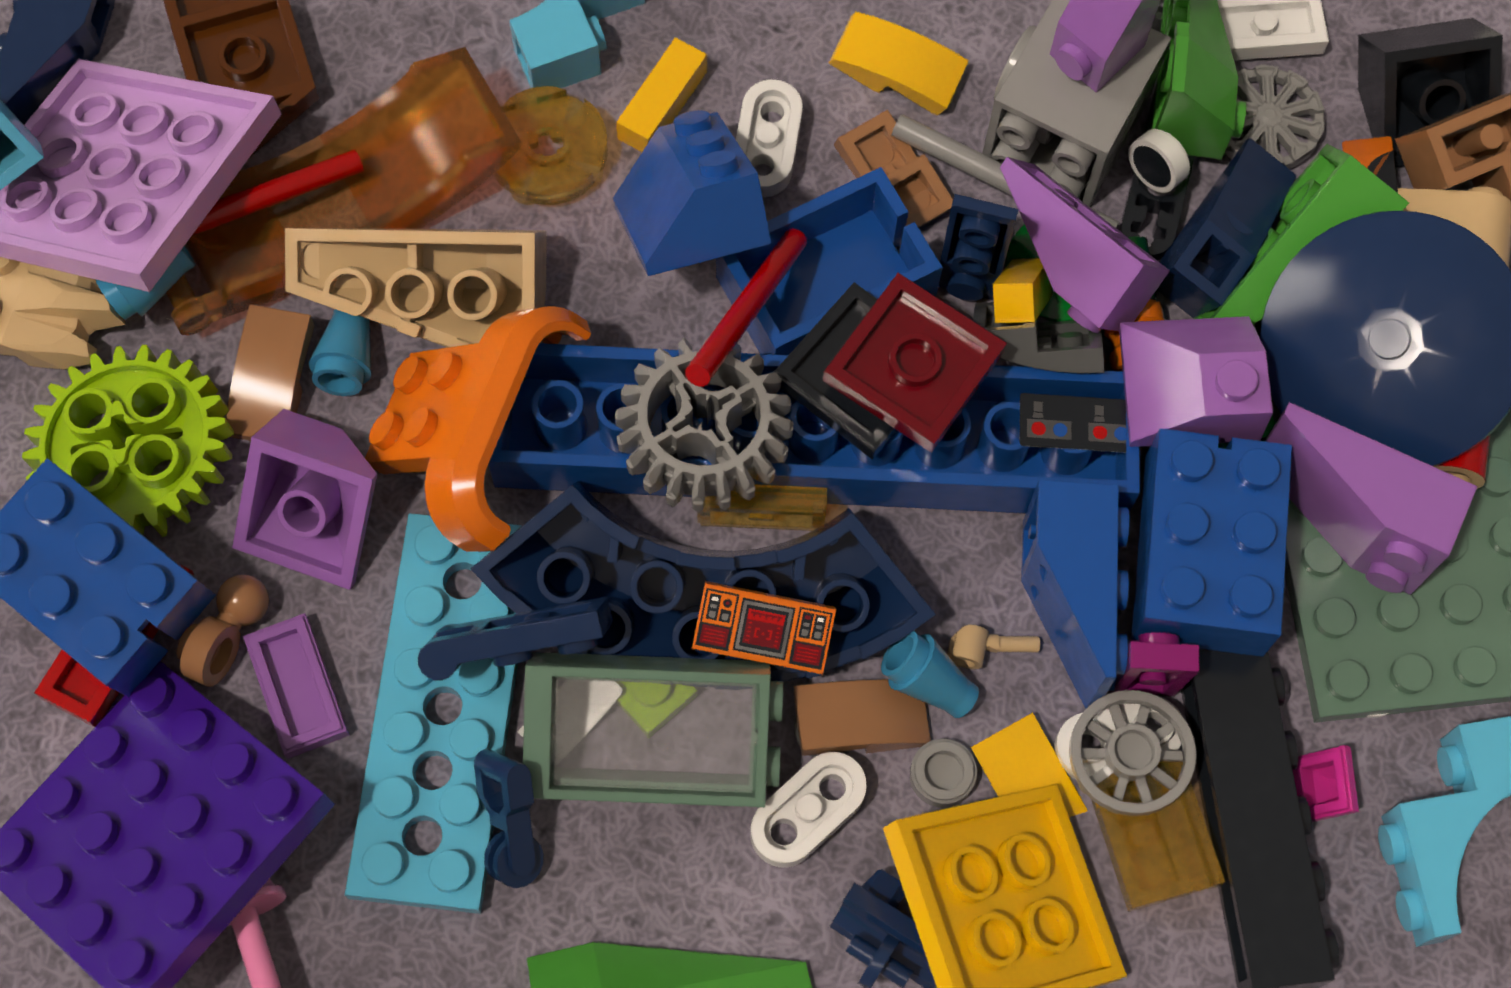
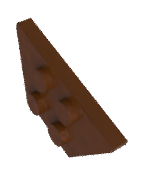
M163 0L187 80L274 97L281 116L253 154L320 99L289 0Z

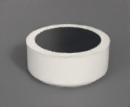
M1150 129L1129 147V161L1135 174L1146 186L1157 192H1170L1189 175L1190 164L1185 149L1175 137L1165 131Z

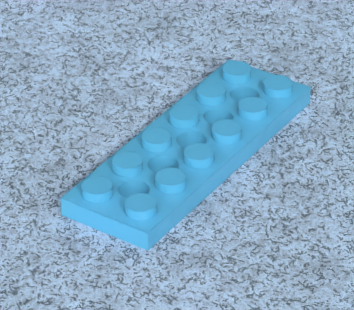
M408 514L345 896L352 900L481 914L487 877L484 853L493 837L494 826L490 824L489 813L477 794L474 760L476 755L483 749H491L505 755L518 664L494 666L492 658L462 663L449 678L442 681H434L427 678L421 672L418 666V655L431 638L444 627L515 614V612L501 602L483 582L479 591L468 599H456L446 592L447 580L453 573L463 569L471 570L470 568L491 551L466 552L443 536L430 515ZM508 524L511 528L509 536L523 525ZM440 693H452L462 700V711L459 717L447 725H437L426 718L427 704L434 696ZM432 756L446 758L452 764V775L447 784L435 790L424 789L417 784L416 770L423 760ZM432 821L438 824L442 830V840L439 847L434 852L424 856L410 853L405 845V837L408 830L417 822Z

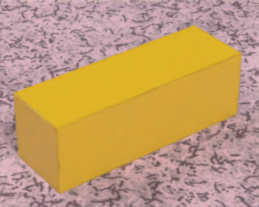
M675 37L616 121L618 140L643 152L658 127L672 124L674 118L677 117L707 73V54Z
M1040 258L1012 259L993 283L995 323L1036 321L1052 297V286Z

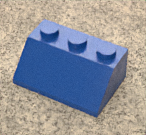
M704 110L689 111L675 117L674 123L658 127L613 197L616 212L648 276L772 244L758 173L718 112L710 114Z

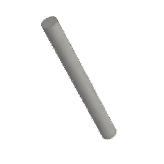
M901 114L892 131V137L1012 196L1000 169L1002 163ZM1091 208L1098 215H1100L1107 222H1109L1112 226L1117 228L1119 221Z

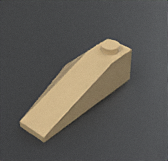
M285 228V290L291 294L347 314L361 316L395 328L398 332L414 338L420 337L445 347L475 344L480 342L490 325L503 315L515 311L544 307L546 297V230Z

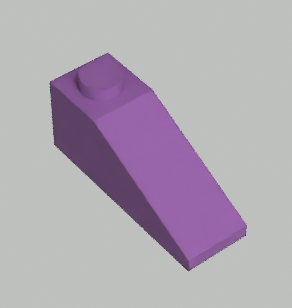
M1070 0L1058 21L1050 55L1055 59L1064 74L1073 80H1081L1097 93L1145 46L1160 0Z
M1006 157L1000 169L1054 292L1071 305L1067 311L1068 315L1078 324L1094 333H1099L1101 329L1119 331L1120 322H1134L1170 270L1035 164Z

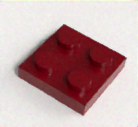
M897 273L825 369L823 382L932 453L1003 355L1007 343L900 273Z

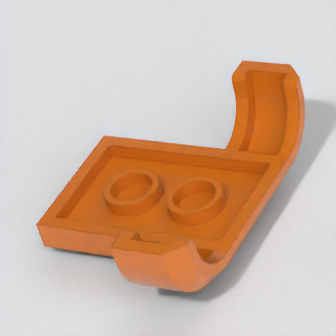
M547 306L511 312L492 323L479 343L410 353L409 357L400 364L393 379L395 389L385 412L377 418L369 434L371 445L365 456L371 467L382 474L426 471L425 496L433 522L445 538L466 552L494 551L510 535V526L492 512L486 501L484 493L485 472L539 343L542 341L545 344H558L562 335H568L576 341L590 338L591 331L588 321L568 309Z

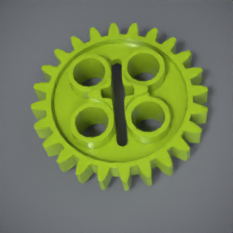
M142 345L135 359L131 360L122 346H117L113 355V363L105 364L96 353L91 354L90 372L84 375L77 368L70 366L67 368L68 375L72 381L70 386L64 388L52 383L48 386L49 391L56 399L52 406L35 405L33 407V410L44 423L43 426L29 427L24 431V434L32 443L38 446L22 453V459L34 470L25 478L28 480L48 458L142 535H144L145 526L152 525L164 537L167 535L168 530L166 518L174 514L182 522L189 523L191 519L185 505L191 500L199 504L208 505L211 501L201 489L204 483L223 484L225 480L213 464L214 462L231 460L233 456L225 443L221 442V440L234 435L233 428L225 418H222L229 412L228 406L220 395H216L218 389L208 375L202 376L199 369L190 359L181 364L172 350L166 349L157 360L148 345ZM168 403L161 413L148 417L151 411L158 405ZM105 414L97 425L87 428L93 418ZM166 460H172L168 468L162 473L151 475L158 464ZM108 471L100 483L89 486L97 474Z

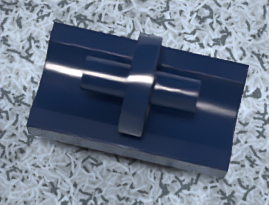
M877 870L862 886L856 883L853 884L845 896L842 906L833 919L830 928L851 940L845 952L867 965L858 982L864 988H872L880 974L901 988H904L909 978L923 988H937L914 920L897 910L905 896L901 881L884 870Z

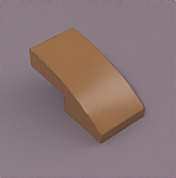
M887 109L837 138L834 147L856 179L882 167L909 211L906 226L915 222L918 228L951 210L953 199L926 155L923 154L917 157L909 144L891 136L896 122Z
M249 305L232 377L228 401L229 412L226 414V420L234 430V435L231 438L251 441V437L283 409L297 413L303 392L299 381L315 326L311 315Z
M888 679L839 681L794 686L793 695L802 756L865 749L867 754L922 747L931 741L925 702L892 689L889 686Z

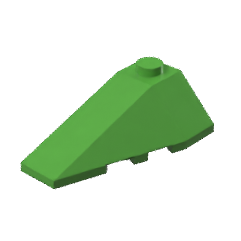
M1163 0L1161 33L1171 37V41L1156 80L1151 129H1159L1171 134L1181 143L1187 155L1222 159L1231 137H1241L1246 116V102L1237 101L1238 73L1217 0Z
M1326 144L1290 187L1279 210L1281 220L1274 229H1269L1256 258L1222 306L1193 319L1249 316L1252 323L1255 324L1263 319L1271 291L1283 270L1297 253L1314 238L1331 227L1362 215L1383 211H1403L1409 202L1353 156Z
M597 942L527 957L531 988H812L807 964L801 961Z

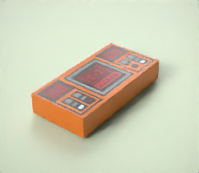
M705 581L692 649L823 675L836 607Z

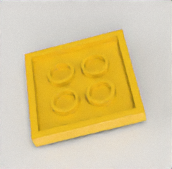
M1057 784L897 819L883 828L937 988H1096L1127 977Z

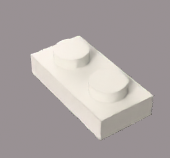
M1217 0L1234 60L1323 54L1329 43L1321 0Z

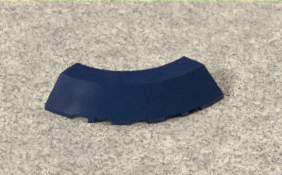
M577 481L503 541L494 551H491L470 568L493 594L515 613L607 596L613 623L603 638H597L598 645L577 654L747 660L692 649L705 581L836 607L824 672L861 658L864 660L903 639L936 615L850 508L819 528L784 543L738 551L705 550L665 541L635 528L609 511ZM770 664V681L786 682L822 675ZM680 683L693 686H716L715 688L720 689L753 688L752 685Z

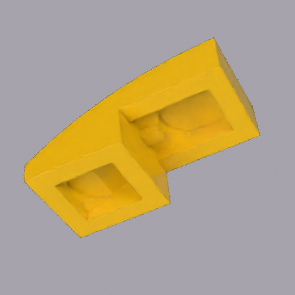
M855 11L842 33L829 64L875 92L879 93L889 86L929 112L939 115L948 108L969 60L910 29Z

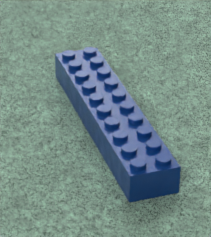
M539 343L488 464L494 487L565 491L579 481L588 492L649 495L644 490L643 485L646 473L632 476L628 472L626 460L631 454L622 453L618 449L617 436L624 430L616 426L615 412L619 408L626 407L621 400V390L624 384L638 385L634 375V370L638 363L657 369L654 361V353L657 349ZM664 349L673 358L679 356V350ZM741 353V361L744 362L756 354ZM760 354L761 358L764 359V369L761 375L773 373L788 355ZM995 365L932 453L897 431L873 460L780 388L777 394L788 395L791 400V411L784 417L793 422V435L791 438L782 441L788 447V457L783 463H771L775 469V479L770 485L753 479L755 496L751 500L1026 513L1040 479L1118 484V507L1128 508L1130 513L1140 494L1139 447H1129L1127 413L1126 453L1020 445L1021 393L1125 400L1123 372L1069 373L1032 367ZM706 385L704 387H701L708 391H720L726 389L724 387L716 385ZM673 395L664 400L653 416L650 430L654 437L666 431V423L678 415L676 399ZM753 411L743 416L742 425L730 433L733 437V449L737 455L751 443L758 430V422ZM693 413V428L698 429L701 424L702 430L712 429L716 435L715 420L711 419L707 425V418L697 419ZM690 456L680 460L694 465H712L707 459L700 456ZM667 485L650 495L666 496ZM736 490L730 491L731 499L746 500ZM684 494L683 497H692V495ZM708 496L705 498H716V496Z

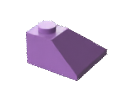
M1249 316L1120 322L1119 335L1129 447L1151 446L1159 428L1218 435L1219 443L1230 442L1232 437L1261 440L1273 411L1266 350Z
M283 409L251 437L232 548L351 590L356 582L377 473L343 429Z

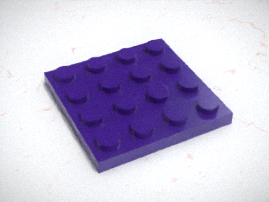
M160 661L132 691L130 697L124 695L0 828V891L102 988H173L335 804L321 790Z

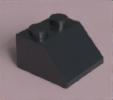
M1474 18L1358 35L1359 95L1372 138L1386 136L1392 138L1395 168L1405 166L1395 141L1396 138L1501 95L1502 34Z

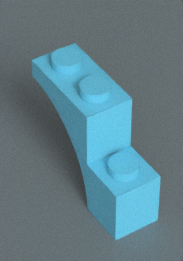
M545 0L532 10L510 19L514 50L534 97L536 98L600 75L599 52L606 50L607 45L598 20L645 3V0Z
M1511 716L1461 724L1440 739L1442 747L1437 752L1439 773L1445 785L1453 786L1455 794L1399 803L1381 816L1384 825H1380L1378 829L1380 850L1385 862L1388 865H1395L1401 891L1396 893L1397 914L1404 930L1413 932L1416 947L1441 943L1462 933L1457 908V881L1465 848L1483 817L1498 802L1511 796Z

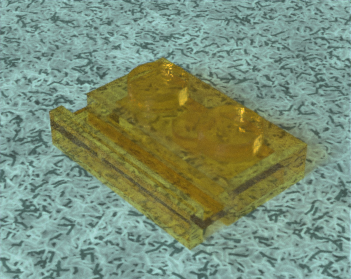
M1160 761L1157 767L1177 781L1183 762ZM1112 774L1096 786L1112 797L1118 777ZM1150 775L1145 777L1153 800L1167 794L1169 789ZM1128 781L1122 801L1142 803L1135 781ZM1191 781L1184 792L1173 803L1147 816L1115 814L1091 799L1128 912L1188 896L1205 889L1220 887L1225 883Z

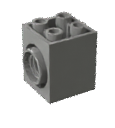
M1052 0L1037 27L1034 25L1029 26L1023 32L1003 69L994 94V105L982 154L1000 163H1003L1006 157L1035 164L1090 207L1151 97L1171 37L1151 28L1145 46L1096 93L1081 80H1073L1064 74L1055 59L1050 55L1058 21L1070 1Z

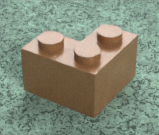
M1511 92L1395 139L1413 189L1443 190L1471 179L1474 187L1485 186L1495 188L1501 191L1503 196L1511 200Z

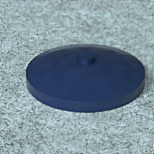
M1383 211L1362 215L1331 227L1314 238L1289 262L1275 283L1265 307L1260 340L1266 350L1271 397L1281 414L1290 402L1434 467L1451 461L1473 449L1499 426L1511 410V271L1494 249L1468 229L1450 220L1420 212Z

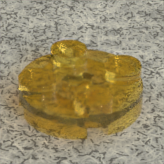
M541 86L521 91L510 97L501 106V114L495 119L493 127L490 123L486 134V150L490 168L498 183L509 191L512 198L520 204L557 205L572 201L586 193L589 189L596 187L602 180L603 169L608 157L607 132L604 121L594 105L586 99L582 103L577 98L567 96V90L554 86ZM550 135L553 143L563 142L564 145L557 149L554 155L543 156V154H536L533 149L539 147L540 137Z

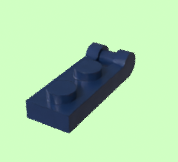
M608 597L444 627L420 650L418 666L427 678L434 681H442L449 678L462 663L492 658L494 666H509L531 659L533 657L532 650L557 646L559 654H574L592 649L598 645L597 638H603L613 623Z

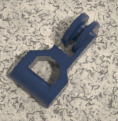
M483 749L476 755L474 760L477 794L489 813L490 824L503 830L496 834L488 843L484 853V865L487 873L493 879L512 888H522L532 883L540 874L544 860L542 847L533 838L530 808L534 804L531 773L526 765L491 749Z

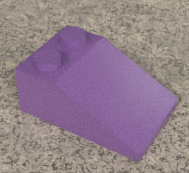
M1290 402L1265 440L1266 442L1292 445L1289 499L1350 568L1365 574L1369 583L1387 592H1405L1411 595L1448 558L1478 487Z

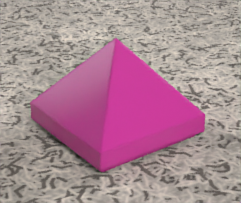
M1343 745L1298 756V767L1296 770H1292L1297 796L1304 795L1306 797L1312 822L1359 812L1351 746Z

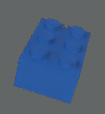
M882 167L768 220L772 244L716 258V278L733 305L788 229H798L807 238L806 247L747 329L760 354L789 355L854 282L878 300L896 274L900 273L935 297L937 296L943 267L916 223L913 222L906 226L909 211ZM898 246H900V252H899V253H898V251H897V249H896V247H898Z
M1159 428L1145 458L1131 640L1139 641V635L1145 633H1171L1179 636V644L1199 645V649L1263 657L1279 639L1282 631L1292 445L1232 437L1226 449L1218 448V435Z
M48 458L0 510V598L103 684L128 697L168 652L160 643L141 632L150 622L156 628L178 641L184 631L190 627L216 596L209 588Z

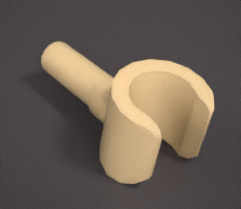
M966 625L951 637L947 655L956 666L980 669L983 665L985 651L994 653L1039 652L1040 638L1036 636H999L998 634H989L983 627Z

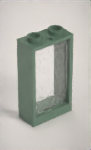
M533 652V657L525 665L523 764L529 768L531 773L534 799L765 807L766 786L779 787L780 747L768 746V721H782L783 681H770V664L752 660Z

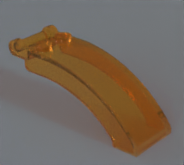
M466 47L412 63L409 71L397 83L369 105L334 128L284 154L239 171L219 199L353 149L357 151L364 168V172L190 237L186 244L212 292L196 297L185 275L166 292L174 308L171 317L179 333L182 335L197 334L209 327L214 321L248 310L250 304L260 306L291 295V293L285 290V228L421 229L459 203L505 165L519 151L522 142Z

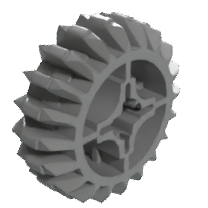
M683 337L678 343L679 356L673 358L667 351L658 347L654 353L657 369L638 363L634 370L635 380L638 385L624 384L621 390V400L626 407L619 408L615 412L616 426L624 430L617 436V445L620 452L631 454L626 460L628 472L632 476L646 473L643 485L644 490L649 495L667 485L666 502L671 507L676 506L684 494L692 495V508L699 513L705 507V497L716 496L718 506L725 511L731 506L730 491L736 490L741 497L750 501L755 496L753 479L770 485L775 479V469L771 463H783L786 461L788 447L782 441L792 437L793 422L784 416L791 411V400L788 395L777 394L781 388V378L777 372L761 375L764 369V359L761 358L760 354H756L744 362L741 361L742 348L738 343L708 383V385H716L726 389L708 391L693 385L686 378L685 370L698 351H692L691 344ZM673 395L676 399L678 415L666 423V431L654 437L650 430L653 416L664 400ZM753 411L758 422V430L751 443L737 455L733 449V437L730 433L742 425L743 416ZM693 413L697 419L707 418V425L711 419L715 420L716 435L712 429L702 430L701 424L698 429L693 428ZM690 456H700L707 459L712 465H694L680 460Z

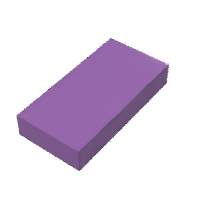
M305 613L243 636L283 754L287 759L350 736L311 624Z

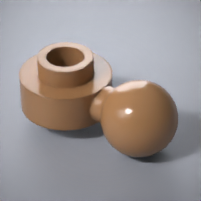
M236 575L227 579L220 586L216 597V605L219 611L216 618L213 616L206 617L198 624L190 625L184 631L177 646V658L180 660V670L183 676L207 687L216 685L225 677L239 649V630L242 626H249L258 622L265 615L269 606V594L266 587L253 576Z

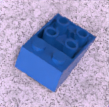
M1039 479L1023 519L1021 582L1085 709H1087L1093 702L1105 696L1107 691H1114L1117 674L1124 675L1127 667L1128 639L1126 634H1117V610H1125L1128 600L1129 577L1127 570H1118V547H1126L1128 541L1129 510L1125 507H1118V484Z

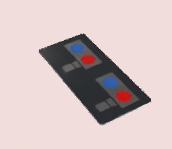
M1021 393L1020 445L1126 453V402L1124 399Z

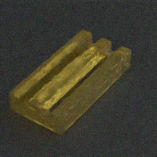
M754 484L755 496L750 501L741 497L736 490L730 491L731 506L725 511L718 506L716 496L705 497L703 511L697 513L698 523H701V526L813 531L825 524L827 488Z

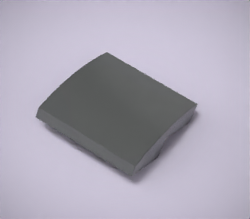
M994 302L975 303L973 321L1007 343L1005 351L1000 358L1024 366L1049 371L1104 373L1101 330L1099 333H1094L1074 320L1038 323L1037 318L1035 322L995 323Z

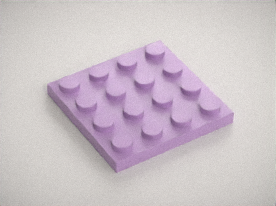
M78 59L24 125L41 143L44 158L0 190V257L150 292L281 116L274 97Z

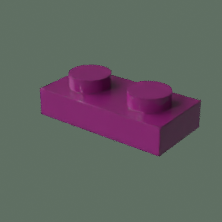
M1145 633L1139 635V642L1131 641L1128 644V660L1125 674H1117L1114 691H1109V693L1136 690L1156 696L1174 697L1199 672V645L1179 644V636L1171 633Z

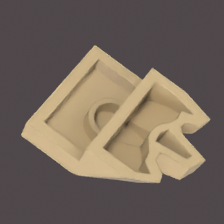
M0 257V355L16 356L29 366L67 369L70 366L90 364L91 354H97V348L88 343L89 336L96 330L125 325V319L110 305L95 279Z

